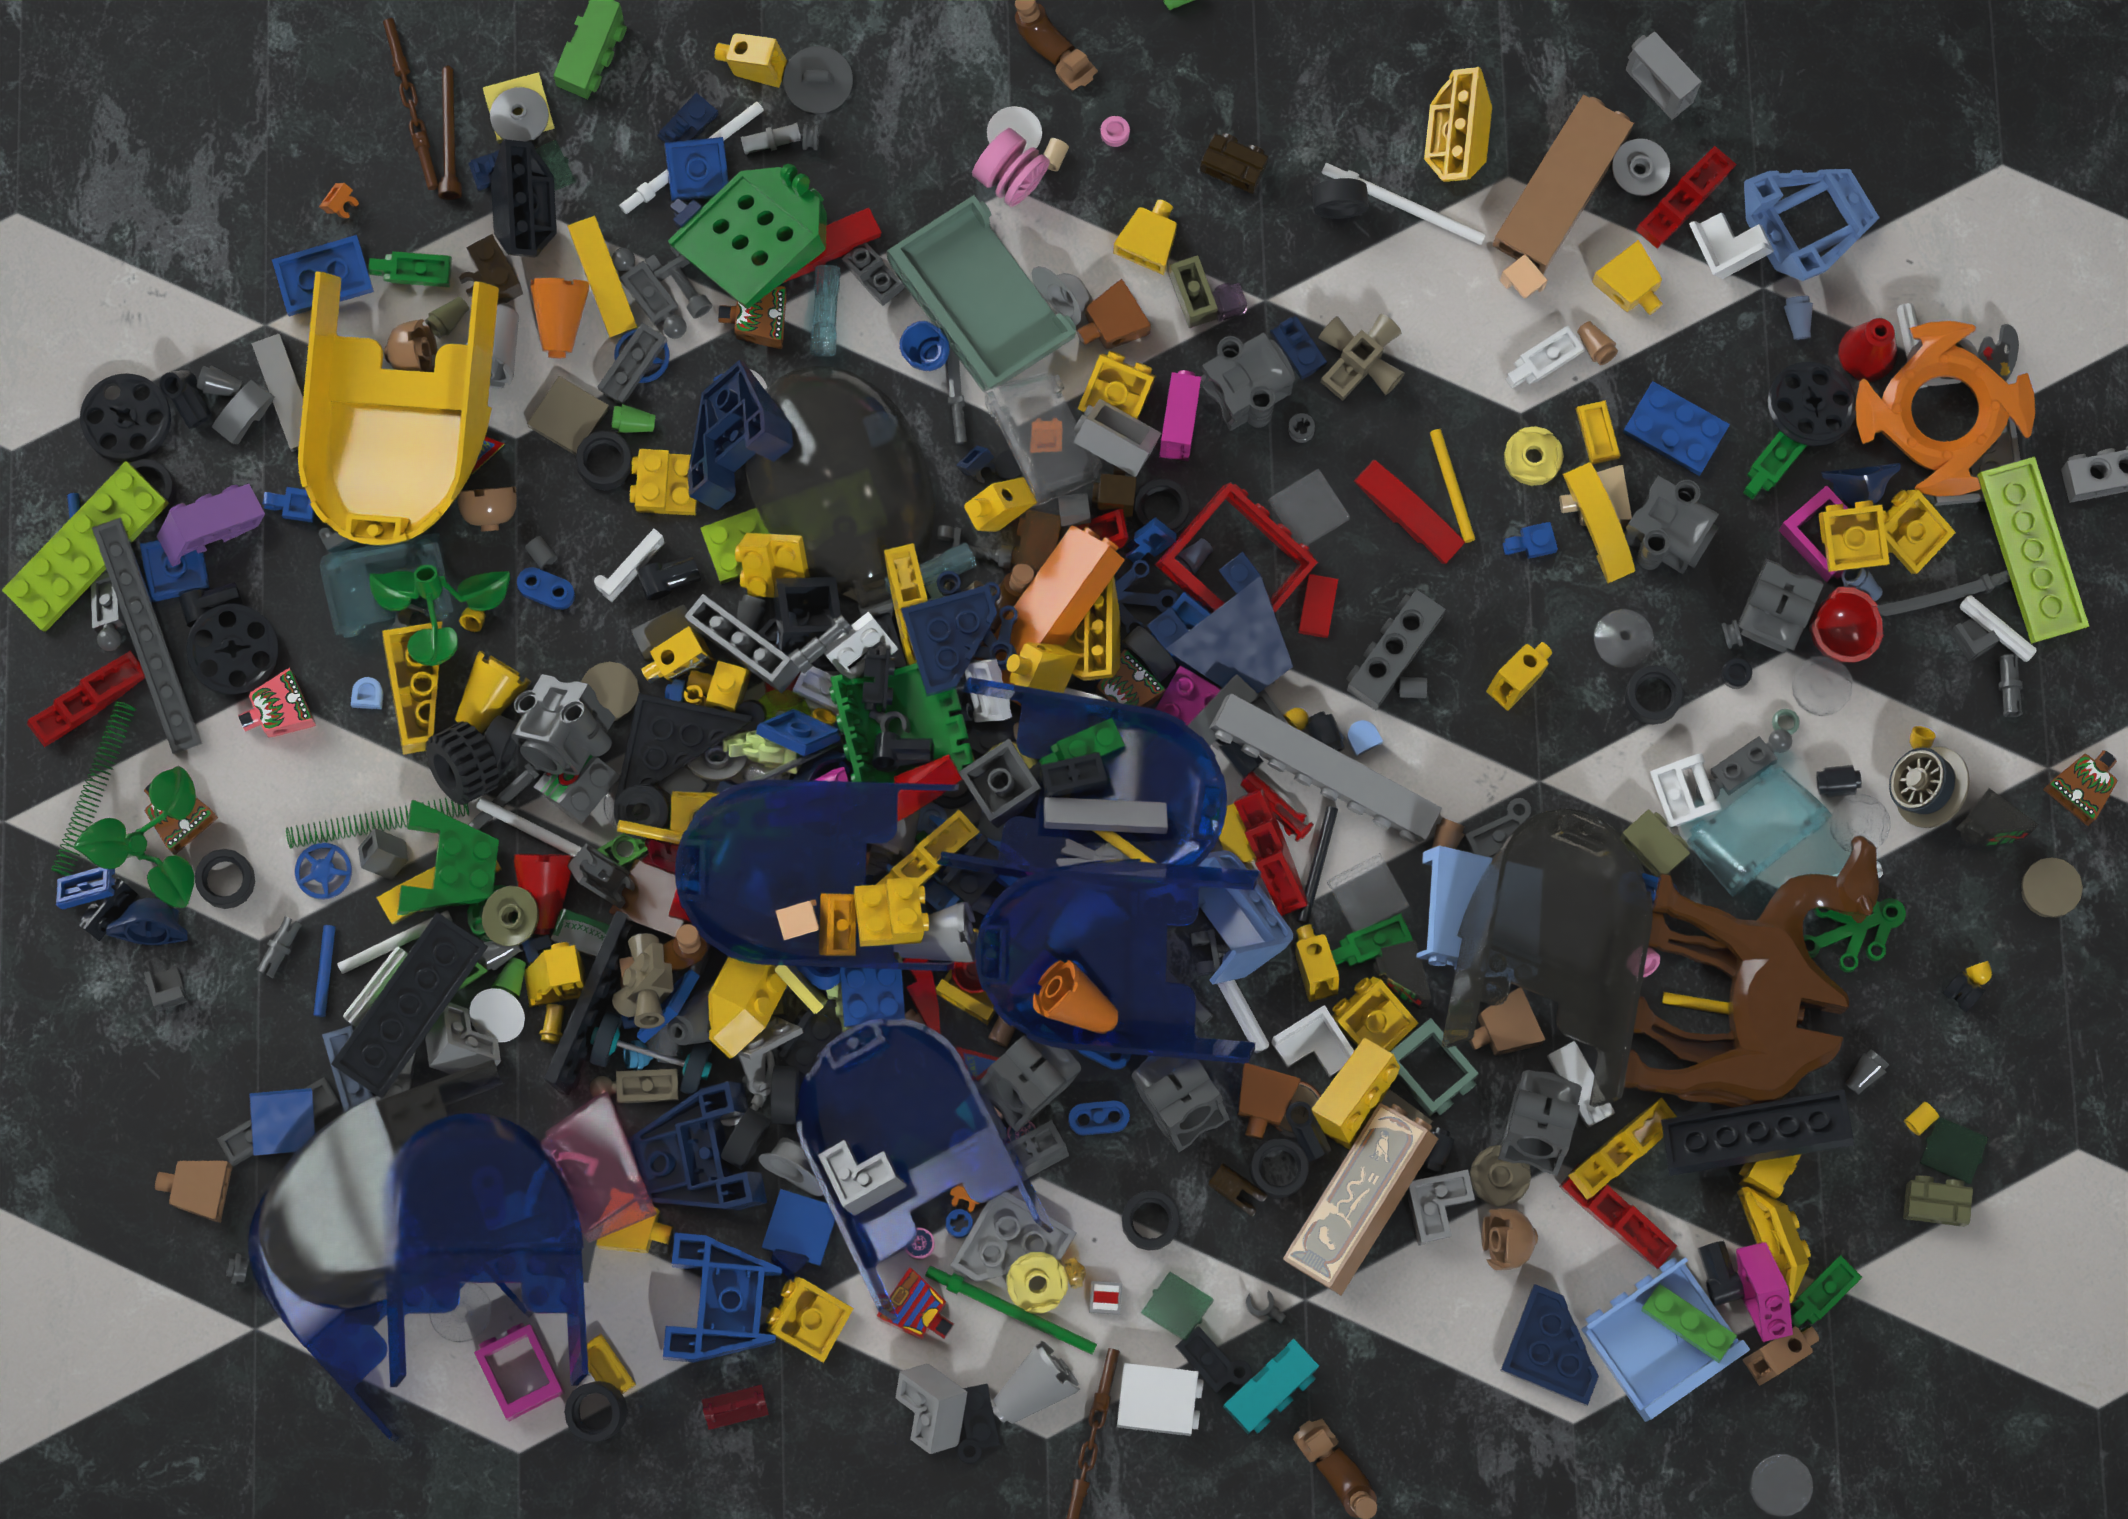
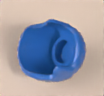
M917 321L904 330L900 338V352L905 360L915 369L921 371L937 370L946 363L950 355V345L945 333L928 321Z

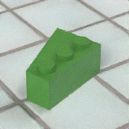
M588 0L589 4L584 16H577L574 24L578 25V28L571 42L567 41L553 75L557 87L587 100L591 92H596L602 79L600 74L604 66L608 67L611 64L614 56V51L612 50L617 41H622L627 28L624 23L621 5L614 0Z

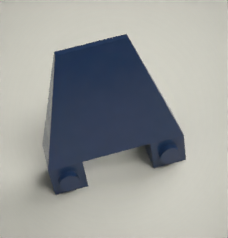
M738 360L702 392L688 470L689 497L715 510L721 508L726 502L731 501L736 495L734 472L757 453L775 462L793 446L790 421L741 360Z
M1242 552L1219 569L1220 573L1236 592V595L1191 630L1172 607L1147 626L1165 650L1222 688L1237 674L1259 694L1293 668V664L1264 579L1246 554Z
M728 1081L702 1088L625 1140L637 1199L647 1202L742 1210L767 1203L762 1173L746 1171L733 1175L731 1164L721 1158L722 1151L726 1145L721 1120L744 1115L749 1109L743 1083Z

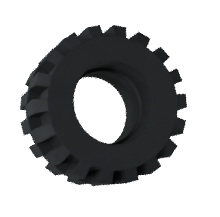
M459 722L428 738L426 742V755L430 770L439 787L453 802L465 805L498 787L499 771L493 751L483 735L470 723Z

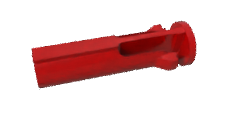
M1254 771L1241 782L1240 786L1247 793L1263 788L1276 819L1284 826L1288 836L1294 833L1297 834L1296 842L1304 839L1311 831L1314 824L1312 822L1308 825L1303 823L1306 821L1307 815L1294 810Z

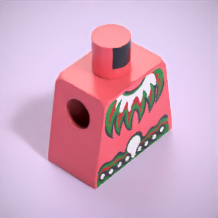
M290 668L250 692L249 698L254 708L238 715L245 732L261 725L268 738L316 726L295 675Z

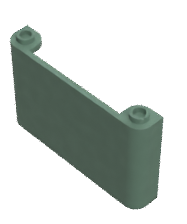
M975 195L888 249L887 259L894 272L933 325L945 333L950 348L981 390L988 395L1073 340L1076 335V326L1068 315L1065 317L1060 313L1055 315L991 229L989 217L992 214L986 203L983 201L979 202Z

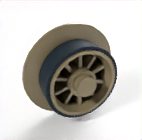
M1949 748L1913 749L1897 761L1889 779L1891 798L1897 805L1901 816L1910 824L1920 828L1940 826L1949 821L1964 804L1970 783L1968 767L1963 758Z

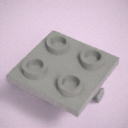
M771 1016L766 1028L738 1053L746 1074L742 1079V1083L751 1093L763 1096L770 1094V1084L765 1081L766 1052L803 1034L801 1027L777 1016Z

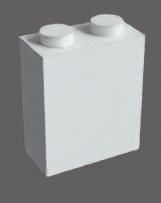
M1124 1363L1117 1427L1191 1436L1192 1429H1198L1200 1411L1194 1410L1195 1398L1202 1397L1203 1380L1198 1379V1371Z

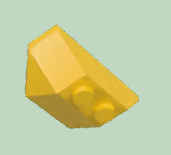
M1479 67L1453 70L1449 75L1450 79L1441 87L1430 104L1424 160L1443 182L1471 179L1487 161L1492 104L1482 69Z
M1114 576L1063 646L1080 656L1072 674L1083 681L1112 678L1120 668L1121 617Z
M759 946L734 947L708 994L709 1021L711 1026L709 1040L729 1058L735 1057L766 1028L787 987V984L775 972L779 962Z
M1748 1186L1741 1188L1737 1194L1757 1244L1767 1243L1788 1286L1790 1303H1792L1808 1268V1258L1811 1257L1806 1241L1800 1240L1797 1229L1800 1227L1798 1218L1794 1211H1789L1786 1204Z

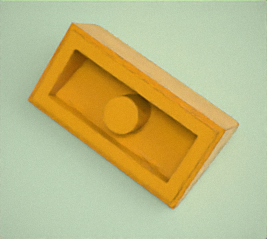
M821 893L820 955L856 956L857 916L854 894Z

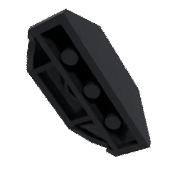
M505 139L502 141L491 175L494 235L508 255L535 258L557 234L554 176L543 159L535 151L536 148L532 142Z

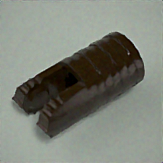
M1224 1163L1208 1183V1186L1252 1217L1256 1213V1209L1250 1202L1238 1195L1243 1189L1260 1201H1264L1268 1196Z

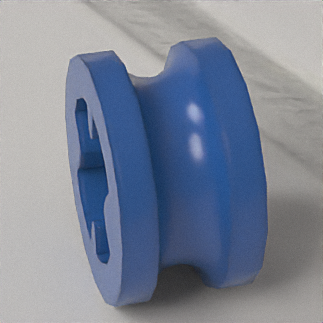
M956 1209L951 1211L946 1218V1229L955 1238L968 1236L973 1228V1219L965 1210ZM958 1216H964V1222L968 1221V1227H962L961 1232L954 1231L955 1226L951 1227L950 1225L951 1220H957Z

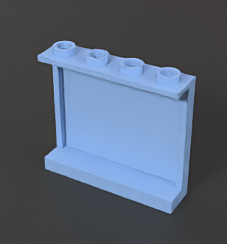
M1437 846L1424 851L1422 864L1432 866L1427 950L1417 953V958L1428 960V964L1433 966L1452 965L1456 971H1479L1483 977H1506V981L1510 983H1523L1524 979L1537 975L1542 870L1443 846Z
M1673 1257L1659 1267L1662 1271L1661 1274L1654 1279L1650 1274L1634 1284L1638 1290L1629 1296L1626 1292L1618 1295L1610 1301L1613 1306L1605 1313L1601 1309L1585 1318L1588 1324L1581 1329L1645 1422L1653 1419L1750 1350L1744 1340L1739 1341L1736 1339L1721 1362L1718 1363L1678 1335L1676 1339L1675 1333L1641 1311L1648 1298L1660 1283L1732 1332L1685 1265L1688 1262L1686 1257L1678 1262Z

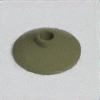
M506 886L495 891L486 901L482 912V925L487 936L493 942L506 947L517 946L528 940L534 933L539 920V908L535 898L530 892L518 886ZM515 913H518V918L516 922L513 923L512 916Z

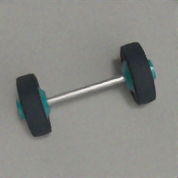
M607 1011L602 1018L600 1026H595L590 1040V1044L593 1045L590 1063L606 1067L612 1053L619 1046L682 1066L683 1079L681 1091L683 1093L693 1095L699 1091L702 1081H707L712 1067V1063L709 1062L712 1044L708 1042L694 1044L691 1053L687 1055L684 1061L620 1041L621 1034L619 1030L622 1016Z

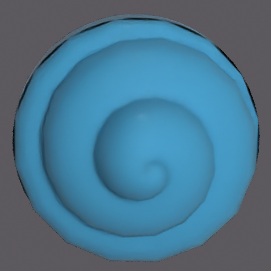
M634 1040L630 1043L642 1048L652 1050L651 1047L645 1045V1043H643L640 1040ZM623 1048V1059L627 1069L633 1068L634 1071L642 1070L649 1064L650 1060L654 1059V1057Z

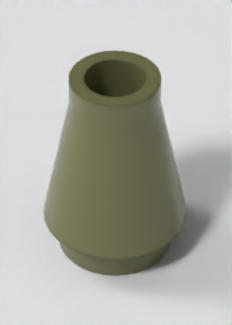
M457 296L449 303L429 312V317L425 320V323L431 327L433 334L438 338L444 335L448 336L463 315L469 310V306L461 297Z

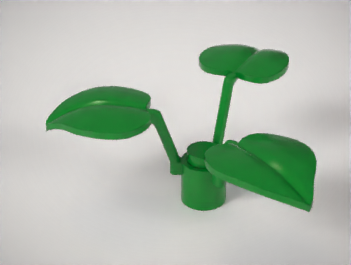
M432 565L420 566L414 573L409 571H395L385 574L370 573L372 595L377 604L385 610L400 611L406 609L410 605L411 600L419 598V595L427 600L432 630L422 629L417 631L410 637L407 645L412 659L425 666H435L446 662L454 655L458 648V637L453 628L445 627L438 629L433 600L440 596L442 586L459 602L467 601L470 609L486 611L497 607L503 601L510 581L509 571L479 574L462 581L458 586L457 592L446 582L445 576L439 577L436 567Z
M176 766L159 773L152 780L149 787L150 801L156 809L163 811L161 815L142 828L126 834L125 825L115 818L98 820L79 836L73 847L95 865L103 869L118 868L127 858L131 857L155 863L157 866L150 869L147 874L151 891L164 903L176 908H185L189 904L194 887V872L189 862L177 855L168 856L162 862L159 858L144 853L147 848V840L143 836L144 832L164 820L168 814L176 820L186 818L194 808L196 792L193 781L184 768Z

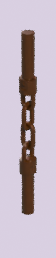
M388 18L383 21L393 58L394 74L397 77H401L402 80L399 86L403 105L409 108L412 120L409 122V130L413 145L419 155L428 190L438 189V181L429 151L431 146L425 124L421 119L417 118L415 106L418 103L415 87L411 82L407 81L406 77L410 73V68L402 51L395 21L393 18ZM403 87L405 90H408L410 87L414 102L411 99L408 103L406 102ZM419 123L422 131L415 133L413 124L415 127H418Z
M1108 1348L1098 1392L1094 1394L1088 1419L1092 1432L1090 1440L1083 1443L1081 1447L1078 1466L1082 1472L1080 1479H1073L1072 1497L1066 1519H1079L1083 1500L1088 1494L1087 1489L1090 1483L1085 1481L1086 1472L1092 1470L1095 1465L1098 1453V1446L1094 1442L1096 1431L1104 1426L1111 1400L1109 1395L1120 1351ZM1095 1410L1103 1412L1100 1423L1098 1420L1093 1422ZM1087 1446L1089 1450L1093 1448V1454L1089 1466L1087 1462L1083 1464V1458Z

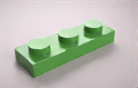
M1660 1283L1641 1310L1718 1363L1721 1362L1737 1339L1736 1334Z

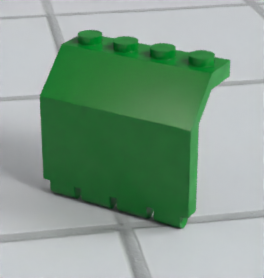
M917 663L895 669L894 676L888 675V687H893L892 705H886L885 713L899 712L909 719L911 725L910 732L907 733L902 727L901 719L895 718L889 724V731L898 734L901 738H933L934 760L950 754L959 771L973 763L974 757L970 743L959 745L960 741L969 738L964 717L962 714L952 716V713L961 710L957 690L953 689L926 697ZM843 674L830 677L832 687L829 688L830 696L833 703L838 706L839 715L836 719L839 730L845 735L847 744H844V753L847 760L852 763L854 773H851V781L854 789L867 796L894 785V776L919 767L899 766L893 772H882L873 767L872 759L875 738L882 731L880 724L875 719L869 717L871 711L864 710L862 697L863 683H875V678L850 679ZM876 706V710L881 712L882 706Z

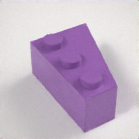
M250 484L240 487L232 485L218 495L206 494L198 498L195 503L189 505L181 503L172 507L157 538L172 567L181 563L180 558L194 550L198 554L207 551L205 545L220 539L226 542L258 527L265 513Z

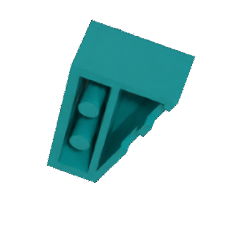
M1293 1338L1277 1356L1272 1358L1261 1371L1229 1399L1223 1408L1247 1434L1252 1430H1255L1258 1434L1271 1422L1267 1417L1275 1409L1282 1412L1293 1401L1290 1395L1298 1387L1304 1391L1316 1379L1312 1374L1319 1365Z

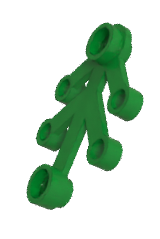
M1887 898L1881 902L1877 901L1873 907V914L1866 916L1862 923H1857L1852 916L1829 909L1827 912H1821L1816 908L1813 909L1816 916L1820 918L1828 917L1846 925L1817 937L1803 935L1804 942L1813 944V950L1808 951L1811 959H1814L1821 948L1852 936L1845 954L1839 959L1840 969L1844 972H1852L1858 966L1857 956L1867 930L1879 925L1874 942L1866 949V955L1870 960L1879 961L1886 953L1885 943L1891 928H1896L1903 923L1906 917V910L1900 901ZM1886 909H1894L1896 916H1887ZM1874 946L1880 948L1881 955H1873L1871 948ZM1843 959H1852L1853 967L1845 966Z

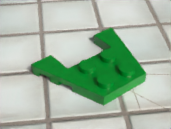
M411 800L407 829L439 835L432 889L401 885L397 915H407L409 912L423 910V912L431 911L438 907L450 905L455 907L487 901L493 894L499 840L423 803Z

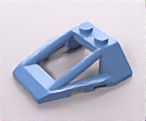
M1826 169L1813 173H1803L1802 170H1792L1790 173L1767 171L1744 182L1745 213L1749 227L1753 228L1758 224L1762 225L1774 252L1767 255L1774 269L1801 281L1826 272L1880 218L1851 169ZM1812 184L1780 200L1784 196L1780 190L1781 187ZM1827 190L1848 225L1799 250L1778 214ZM1837 244L1834 248H1832L1822 257H1820V255L1818 254L1819 252Z

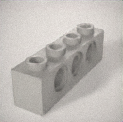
M2128 446L2126 450L2117 452L2113 448L2099 451L2096 456L2086 457V454L2074 455L2068 458L2069 461L2061 468L2069 503L2128 492V473H2124L2119 468V463L2128 465ZM2090 469L2099 470L2102 473V479L2094 478L2091 475Z

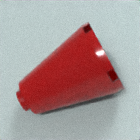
M1876 318L1850 329L1843 336L1839 344L1838 358L1842 368L1859 381L1865 379L1868 382H1873L1884 378L1893 369L1897 361V344L1893 325L1886 319Z
M514 854L513 861L518 887L530 892L539 908V920L533 934H551V929H554L560 909L563 907L571 877V871L567 866L574 858L573 855Z

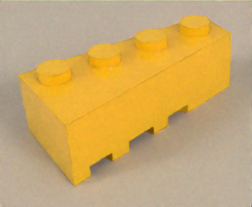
M442 621L437 622L438 629L442 628ZM431 623L382 631L403 755L426 751V742L429 737L434 735L439 665L425 666L412 659L407 647L408 641L414 633L422 629L432 630Z

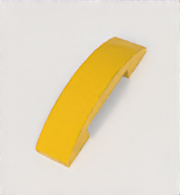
M1588 462L1564 473L1563 476L1573 501L1578 503L1598 552L1596 557L1607 583L1635 572L1623 529L1592 463Z

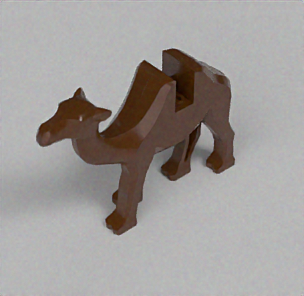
M1861 835L1855 836L1850 843L1852 851L1837 877L1823 874H1805L1789 879L1778 888L1756 921L1737 919L1723 910L1696 903L1684 897L1675 889L1671 876L1661 873L1657 884L1653 910L1648 918L1643 946L1685 956L1695 962L1713 966L1732 979L1728 1005L1730 1031L1729 1033L1721 1034L1684 1032L1657 1017L1648 1007L1645 998L1635 995L1632 1001L1626 1033L1643 1034L1667 1049L1678 1060L1697 1065L1680 1070L1651 1068L1641 1061L1635 1049H1627L1624 1055L1619 1086L1625 1088L1637 1087L1643 1091L1677 1095L1683 1100L1708 1102L1734 1108L1781 1100L1805 1075L1831 1062L1840 1050L1843 1037L1797 1028V1026L1802 1024L1805 1007L1842 1014L1849 1008V998L1847 993L1811 959L1804 942L1803 920L1807 912L1816 908H1826L1852 916L1857 923H1862L1867 915L1872 914L1879 895L1875 845ZM1662 913H1667L1671 917L1693 924L1717 941L1705 936H1686L1671 931Z

